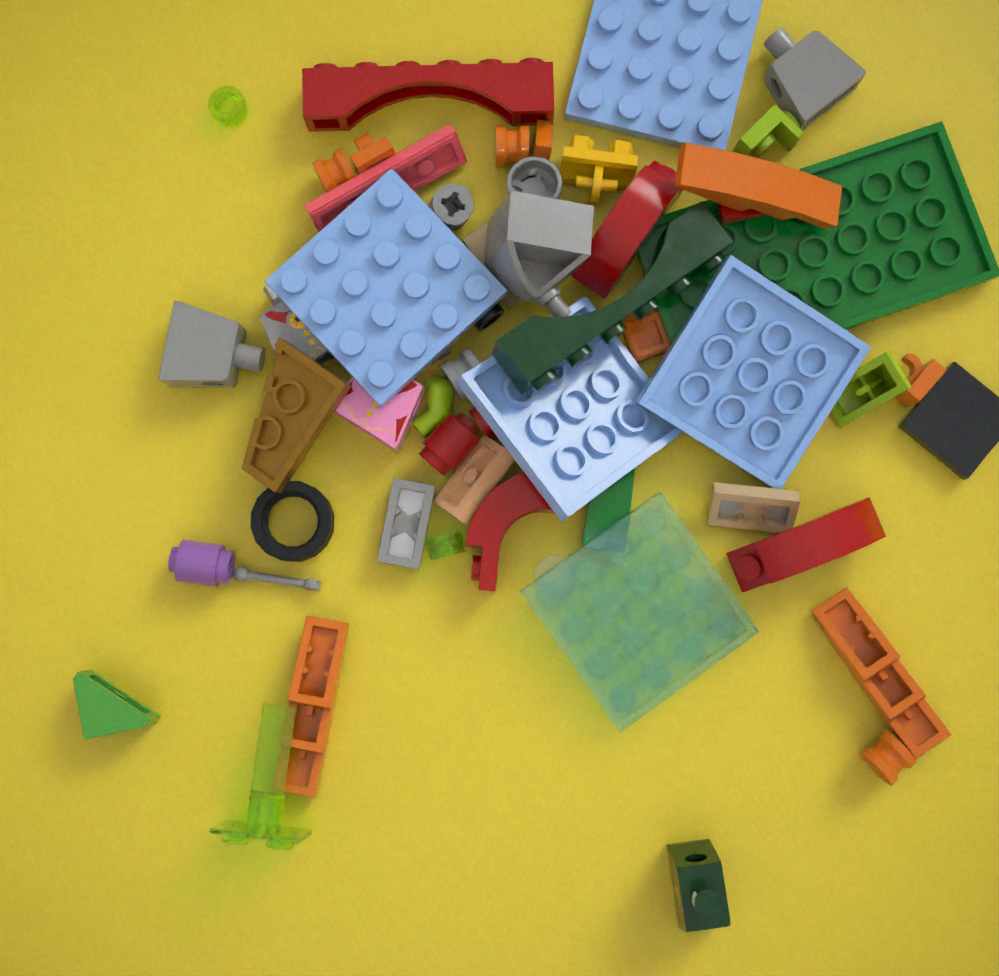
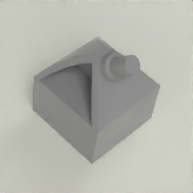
M511 190L488 220L484 266L506 289L525 301L537 302L541 308L546 306L554 318L568 316L572 311L558 295L561 291L557 286L562 284L591 255L594 206Z

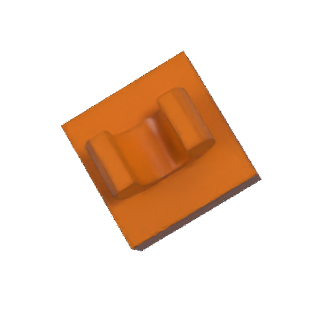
M369 133L354 140L359 151L351 155L350 159L359 175L396 153L386 136L374 142Z
M908 353L902 357L901 361L909 367L910 374L906 378L912 387L894 398L906 408L920 402L946 372L947 369L935 359L922 365L920 359L914 354Z

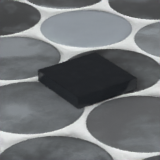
M954 361L946 367V372L922 400L913 407L898 427L961 479L965 480L971 476L999 441V397Z

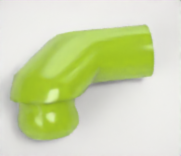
M433 375L426 381L425 390L428 391V409L411 422L424 438L429 436L449 413L451 415L453 413L454 388L449 380L444 379L441 375Z

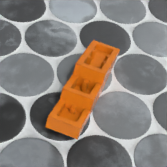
M680 144L675 187L737 211L752 208L782 221L797 218L822 229L837 227L842 193L841 185L771 161L702 145Z
M847 587L812 610L811 613L863 692L896 738L911 752L915 759H918L952 735L925 701V693L899 661L900 655Z
M306 616L287 699L289 706L280 741L282 747L272 790L312 798L317 796L336 703L349 623Z

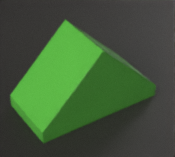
M92 670L79 671L73 678L84 740L146 727L157 723L160 718L159 714Z

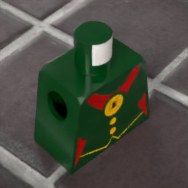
M710 839L667 844L679 928L685 932L730 926L723 868ZM703 858L701 862H688L690 859Z

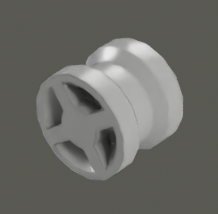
M449 183L443 185L435 192L428 207L451 231H455L461 228L470 218L474 202L471 194L465 187ZM454 200H455V203L457 204V207L460 208L461 210H458V209L456 208V206L454 205Z
M468 347L460 351L459 358L453 362L445 361L439 365L461 401L467 398V396L456 382L463 374L480 364Z

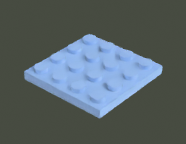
M594 0L564 119L680 148V144L691 143L726 150L763 0Z
M392 168L265 280L269 288L381 408L507 295V289Z
M727 255L637 398L636 403L771 488L782 489L871 349V346L732 255Z
M585 296L568 307L572 311L568 316L585 314L596 310V308ZM616 338L609 344H606L603 339L590 347L593 351L592 355L574 368L567 363L558 369L556 373L559 377L539 392L532 387L524 394H521L493 356L463 374L456 382L561 522L683 433L636 403L637 398L649 381V377L619 338Z

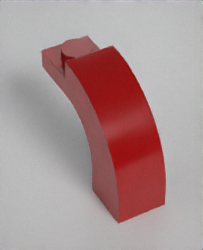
M655 160L649 166L645 165L592 238L591 255L570 276L604 299L622 279L655 226L683 192V189L675 187L676 172L672 168L661 165Z
M524 472L505 480L492 490L482 501L470 523L465 545L466 547L482 548V556L473 555L471 581H479L478 590L496 592L500 545L508 528L515 521L528 514L539 512L554 513Z
M868 497L788 530L726 553L743 593L768 583L772 584L850 554L886 537L872 501Z

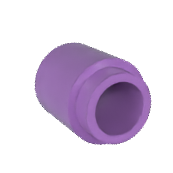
M183 539L179 547L171 549L168 569L169 572H174L177 582L218 587L220 583L230 584L235 566V552L226 550L224 545Z

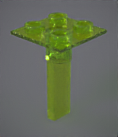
M262 704L246 822L226 820L210 828V833L223 834L222 842L249 844V839L258 838L267 840L266 847L291 850L294 844L301 843L312 834V829L281 826L296 706Z

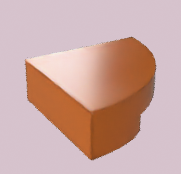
M537 119L531 157H542L549 160L553 135L551 121Z

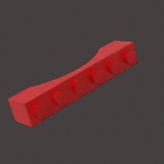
M525 58L519 63H502L498 59H484L479 61L478 64H461L456 60H443L438 62L437 65H420L414 61H402L397 63L396 66H379L372 62L357 63L354 67H337L331 63H319L314 65L313 68H302L303 118L309 132L350 131L363 119L384 107L405 100L426 97L451 98L475 104L496 114L511 126H536L537 119L551 121V125H553L555 111L553 62H544L539 58Z

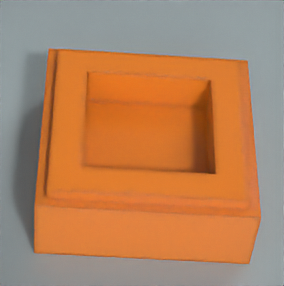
M658 310L642 321L634 318L624 324L627 330L623 333V337L629 353L637 363L665 354L669 349L670 343Z

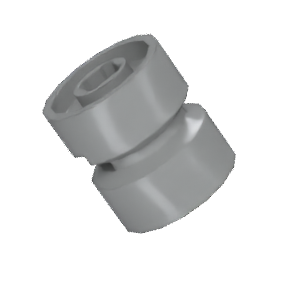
M532 156L521 159L513 165L508 173L506 194L508 195L513 190L560 199L562 187L560 171L552 162L542 157Z

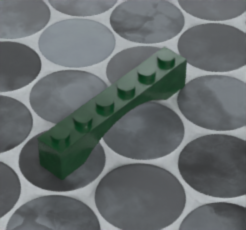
M701 201L668 224L657 241L654 257L645 277L622 298L601 309L581 315L556 318L532 316L499 338L491 354L521 394H524L532 387L539 392L559 377L556 373L558 369L567 363L574 368L592 355L593 351L590 347L602 339L606 344H609L627 330L624 324L636 316L639 321H642L661 306L658 302L659 299L668 293L672 298H675L694 283L691 279L692 276L700 271L706 276L717 269L725 259L723 253L733 241Z

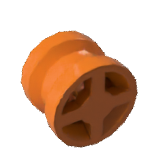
M496 125V168H504L508 163H517L521 159L528 158L529 125H520L517 130H508L504 125Z
M342 148L334 151L330 159L325 161L318 159L312 162L326 193L356 176Z
M884 730L879 735V742L873 748L866 747L860 753L867 765L890 786L898 780V773L903 768H911L917 762L911 752L887 730Z

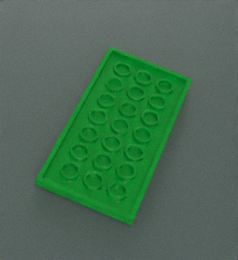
M942 121L798 169L842 186L837 227L822 229L797 218L782 221L767 214L759 218L721 225L716 202L711 200L703 201L733 241L723 253L724 257L732 255L845 330L999 277L997 262ZM697 204L665 214L636 254L644 277L653 260L657 241L668 224ZM719 267L706 276L702 271L692 276L691 279L694 283L677 297L672 298L668 293L658 300L661 306L657 310L670 345Z

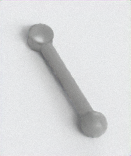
M238 566L233 572V577L238 582H245L249 579L300 587L310 591H320L321 582L317 580H303L252 572L245 566Z

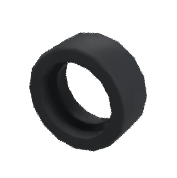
M289 481L282 493H275L267 488L257 498L251 511L250 528L256 543L266 554L282 561L302 562L317 556L328 545L334 532V513L330 502L318 489L301 481ZM287 497H300L307 500L315 508L318 516L317 529L313 537L299 546H285L277 542L271 535L268 527V518L273 506Z

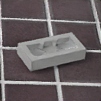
M393 478L377 562L420 570L436 486Z

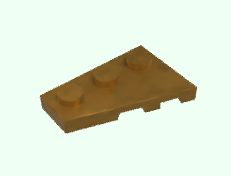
M278 337L274 350L277 355L272 373L267 375L263 389L266 391L261 413L258 418H255L241 469L273 492L282 493L351 385L286 340Z

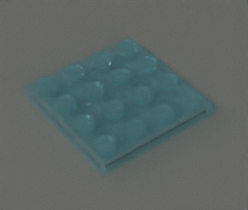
M657 492L520 590L619 732L626 729L759 633L662 492Z

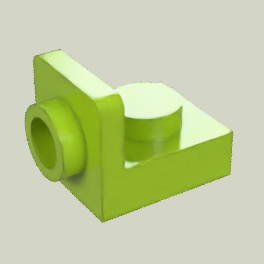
M774 104L740 137L732 152L751 156L754 153L759 158L776 140L790 152L800 141L804 133L800 129L798 120L790 112L782 111Z

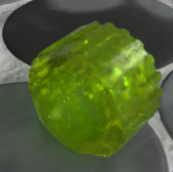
M224 85L213 90L208 99V107L211 109L212 116L222 126H239L247 118L249 108L247 101L235 87ZM225 99H233L237 102L235 108L229 113H221V103Z
M462 531L425 540L430 560L467 551Z

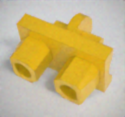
M574 135L569 147L564 146L560 171L562 183L575 184V188L591 190L590 202L594 203L599 202L600 191L616 193L617 190L625 191L635 178L639 156L633 155L631 142L615 140L610 143L609 152L593 150L594 140L589 136Z

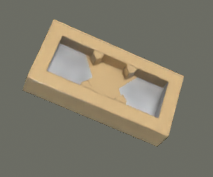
M714 482L707 510V525L780 533L794 526L800 505L799 491Z

